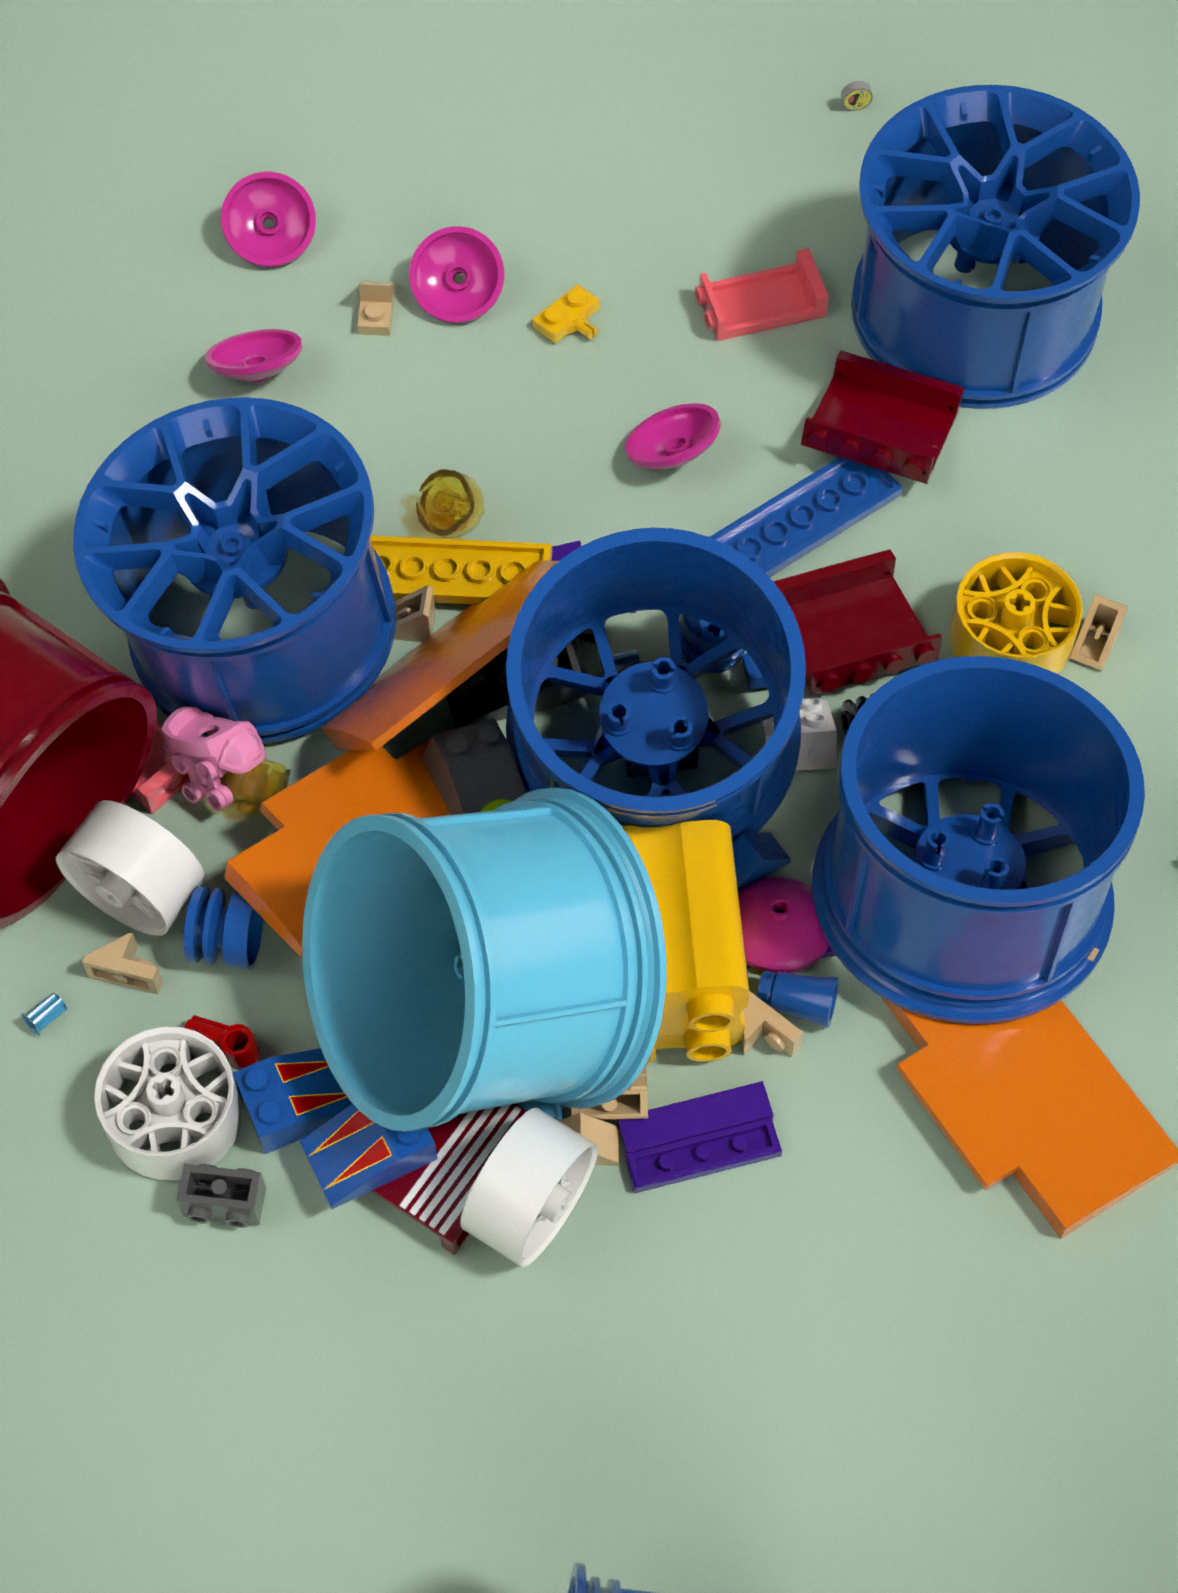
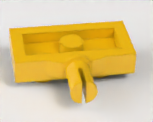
M577 284L532 319L533 328L555 344L566 335L575 331L581 332L588 339L592 340L598 334V328L587 321L590 316L601 308L600 299Z

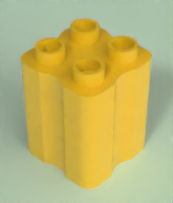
M719 820L686 821L661 827L621 826L634 844L648 872L661 914L665 938V1004L657 1040L646 1064L655 1060L657 1049L686 1048V1056L693 1061L710 1062L723 1059L731 1054V1045H735L743 1040L745 1031L743 1009L748 1006L749 985L731 828L729 824Z

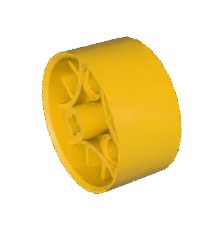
M1005 552L992 555L976 563L965 574L957 593L949 628L950 646L954 656L1001 657L1036 665L1059 674L1070 658L1081 622L1083 609L1077 586L1063 569L1038 555L1024 552ZM1048 622L1064 625L1065 628H1049Z

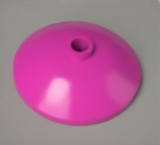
M265 171L253 173L242 178L230 189L223 202L221 224L226 241L238 256L257 266L278 267L296 260L308 248L315 233L316 213L309 194L296 180L281 173ZM265 220H273L275 226L272 229L265 228L263 226Z
M452 226L437 230L421 242L410 263L409 280L415 299L428 314L445 322L464 323L483 316L495 305L504 286L505 270L498 249L487 236L469 227ZM458 274L465 275V281L461 284L454 282V278Z
M281 329L256 330L234 335L216 343L207 351L205 359L208 368L221 376L239 381L258 383L268 380L269 377L278 374L294 362L301 353L303 346L300 336L294 332Z
M699 403L677 405L657 412L641 422L630 433L625 444L627 456L633 464L647 469H669L685 465L696 459L713 444L721 428L719 415L711 406Z
M770 877L754 881L738 891L745 959L748 966L760 971L793 973L813 965L825 954L829 944L818 922L811 886L791 878ZM775 910H783V911H785V912L782 913V914H779V913H776V912H774V911H775Z

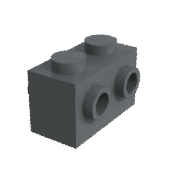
M184 1164L177 1203L182 1215L187 1217L189 1221L205 1224L209 1223L210 1219L225 1221L227 1225L232 1227L246 1228L248 1224H260L266 1186L261 1172L251 1169L238 1168L235 1170L218 1168L210 1164Z

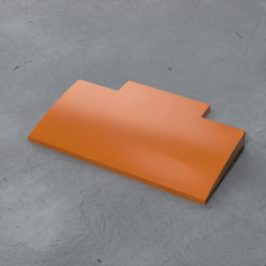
M538 561L532 563L485 601L471 604L381 674L371 685L367 693L322 727L337 750L377 751L504 651L509 645L511 631L525 599L536 583L559 561Z
M430 740L396 760L383 747L377 751L350 750L261 803L260 812L278 831L227 861L225 880L302 960L303 919L313 871L326 844L343 825L364 815L404 813L417 818L451 815L422 760Z
M882 997V1000L920 1049L897 1064L896 1070L985 1191L1013 1174L1060 1239L1178 1164V1148L1062 1000L1045 1010L1023 1018L998 1023L968 1024L926 1017L897 1006Z

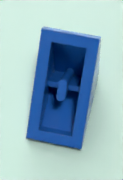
M743 833L732 844L738 891L754 881L764 879L791 862V858L771 833Z

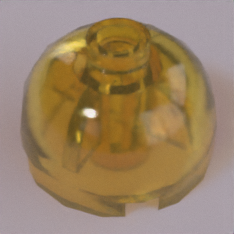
M440 469L430 474L420 487L419 491L423 493L420 503L416 502V512L419 522L426 531L441 537H461L471 532L479 524L484 513L485 501L480 487L471 477L456 470Z
M263 760L258 766L246 773L236 774L227 771L220 780L231 791L234 799L232 803L237 805V812L257 815L263 801L288 787L291 770H285L286 766Z

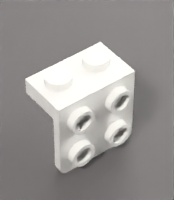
M806 697L802 699L800 709L801 747L795 771L836 768L837 729L828 701L818 697ZM774 717L761 722L764 731V745L773 734Z

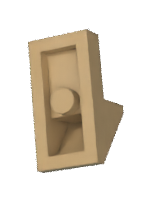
M364 280L359 283L358 334L390 336L396 282Z
M128 933L85 955L82 961L89 978L156 995L159 994L163 983L159 969L154 963L143 958H136L134 960L138 945L133 933Z
M749 991L748 1006L743 1009L745 1019V1031L741 1041L743 1054H746L763 1035L771 1048L778 1052L784 1051L792 1057L801 1047L803 1031Z

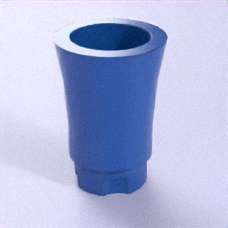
M763 970L757 997L776 1012L805 1019L829 1028L837 999L839 977H815L782 971L774 973Z

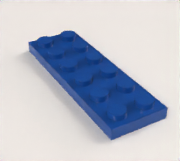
M839 457L710 537L744 554L771 577L900 497L903 487L886 471Z

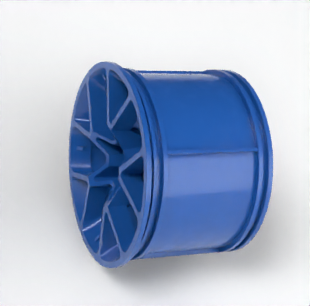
M1006 85L958 87L926 96L899 111L884 124L871 141L865 153L860 171V204L868 228L864 253L854 277L851 309L855 331L862 346L872 360L964 387L961 408L997 409L1012 407L1031 402L1055 391L1080 370L1093 349L1102 317V291L1108 269L1126 249L1137 224L1140 209V190L1133 164L1126 151L1109 130L1091 115L1062 99L1027 88ZM939 230L919 261H913L899 245L905 239L920 232ZM949 243L957 251L954 266L961 273H970L971 269L974 270L976 261L985 264H998L993 284L987 289H977L961 285L962 281L958 279L955 282L935 275L933 269ZM1017 260H1019V264L1027 262L1052 282L1050 286L1036 290L1003 291L1011 262L1016 263Z
M223 398L192 404L153 420L129 436L109 454L88 483L77 510L73 531V550L81 581L98 609L113 624L125 632L128 639L130 657L143 687L152 694L156 706L167 717L179 708L194 706L203 712L212 714L213 717L217 716L235 722H250L257 730L263 744L295 738L326 725L363 696L378 678L392 649L396 632V603L387 571L370 540L374 522V500L369 476L361 458L350 442L336 428L319 416L285 402L263 398ZM305 532H312L339 543L345 547L344 554L336 552ZM289 548L324 567L331 574V579L321 592L315 591L312 594V601L296 614L285 611L263 590L281 573L287 561ZM178 573L186 577L198 590L212 596L199 628L193 637L173 633L171 628H160L149 621L154 605ZM244 597L245 605L248 608L261 610L273 622L270 628L252 634L223 639L219 637L220 630L235 598ZM204 732L201 736L208 737L207 732Z
M653 527L616 532L595 539L563 557L536 583L516 617L511 631L506 662L509 696L506 717V740L511 748L526 793L545 788H565L577 791L595 800L621 826L661 827L686 821L719 820L729 824L732 844L743 833H758L772 818L784 800L794 777L801 747L800 709L806 676L805 652L799 626L787 600L773 580L744 554L716 539L691 531ZM642 610H661L664 612L668 621L670 659L660 657L654 662L633 665L617 674L604 628L606 620L619 614L628 612L631 614ZM687 614L704 620L724 631L728 638L690 663L685 664L682 661L679 616ZM586 629H592L605 675L597 677L556 667L553 661L575 637ZM744 649L760 670L767 685L769 697L762 704L715 721L708 710L705 694L695 678L739 650ZM543 681L603 696L600 704L601 726L595 740L542 738L534 724V712L538 692ZM774 717L773 734L754 758L725 737L728 734ZM698 746L713 748L740 768V770L728 778L692 793H687L675 780L678 762L689 756ZM558 756L591 759L581 774H579ZM624 758L633 764L646 767L653 784L648 796H637L605 788L594 783L593 780L603 765Z
M988 656L947 658L912 668L888 681L873 693L859 709L850 724L844 740L838 784L841 802L840 810L829 823L821 837L812 869V898L822 933L837 958L861 983L884 999L911 1012L948 1022L985 1024L1011 1021L1045 1010L1065 999L1091 975L1107 947L1115 912L1112 879L1115 871L1126 858L1134 842L1144 808V776L1136 749L1116 717L1089 692L1057 673L1022 661ZM945 778L965 779V784L972 785L973 780L996 784L1002 791L1000 806L994 803L985 804L980 810V816L959 814L940 819L938 783ZM921 782L924 790L926 826H922L881 806L880 800L899 789ZM1020 793L1042 806L1058 820V825L1014 836L1008 830L1014 794ZM882 833L916 849L914 860L912 861L902 854ZM1067 845H1077L1083 858V870L1051 884L1028 888L1025 874L1026 856ZM1094 948H1097L1099 952L1092 962L1088 957Z

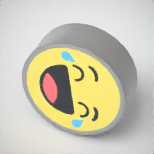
M864 81L851 82L841 91L843 105L851 111L867 107L873 99L871 88Z

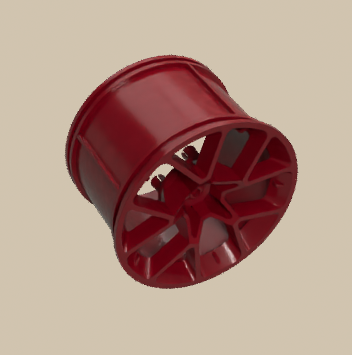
M1 579L0 929L15 923L48 900L66 880L56 864L55 857L97 802L106 800L126 805L148 759L157 721L155 700L145 687L136 683L133 679L10 596L8 588Z

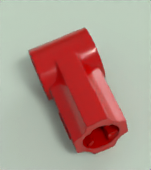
M196 1015L187 1020L184 1028L197 1031L211 1039L223 1051L231 1067L240 1070L255 1064L259 1060V1047L252 1031L243 1024L229 1026ZM247 1043L242 1050L232 1051L236 1045Z

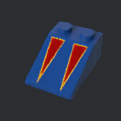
M321 1048L267 1058L233 1072L239 1093L265 1154L303 1139L353 1104L336 1081Z
M351 1104L300 1140V1144L331 1210L438 1160L435 1142L428 1128L405 1132L390 1130L371 1121L354 1104Z

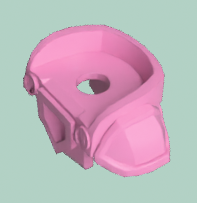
M184 706L169 715L161 728L164 734V750L167 754L173 753L171 762L174 768L181 774L188 772L190 777L181 788L182 794L191 803H196L206 797L210 807L216 811L226 808L234 801L231 791L221 783L220 778L227 771L236 774L249 772L258 766L266 756L263 742L257 730L250 722H235L217 716L213 717L212 714L203 712L194 706ZM204 732H207L208 737H200V736H201Z

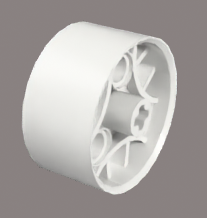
M103 800L97 802L55 857L56 864L63 876L93 905L117 921L137 931L154 936L164 935L190 901L196 886H200L205 880V873L201 864L179 839L144 814L114 801Z
M158 1027L144 1030L126 1039L112 1051L102 1065L96 1080L94 1100L97 1116L116 1155L127 1167L142 1176L157 1180H180L184 1164L215 1165L234 1144L241 1127L242 1104L231 1066L223 1051L211 1039L197 1031L182 1027ZM169 1063L176 1064L172 1071L167 1073L160 1072L164 1065ZM216 1069L221 1075L205 1088L195 1079ZM127 1079L138 1082L129 1096L119 1091ZM228 1091L227 1098L221 1097L225 1092ZM207 1112L212 1114L206 1122H195L196 1117L201 1113ZM136 1120L145 1121L144 1125L137 1130L128 1129L129 1125ZM181 1141V1149L160 1152L159 1144Z
M539 1108L530 1109L507 1131L483 1166L464 1205L461 1216V1228L522 1268L528 1266L546 1249L574 1209L594 1169L598 1156L597 1144Z

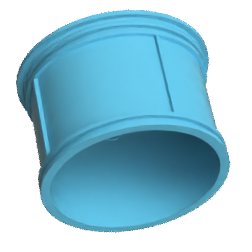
M545 788L528 792L513 802L504 804L493 811L417 818L404 813L364 815L346 823L333 835L326 844L313 871L305 904L302 935L304 982L311 1019L323 1055L336 1081L349 1100L371 1121L390 1130L405 1132L439 1126L461 1113L531 1100L558 1104L568 1108L595 1107L620 1096L634 1083L642 1072L657 1040L665 1004L666 949L661 914L648 872L634 844L617 820L595 800L571 789Z

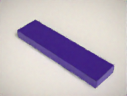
M761 1081L648 1110V1118L617 1119V1124L625 1152L630 1153L769 1117L773 1120L774 1114L764 1083Z
M769 1117L626 1153L624 1159L634 1193L636 1194L781 1157L782 1149L772 1118Z

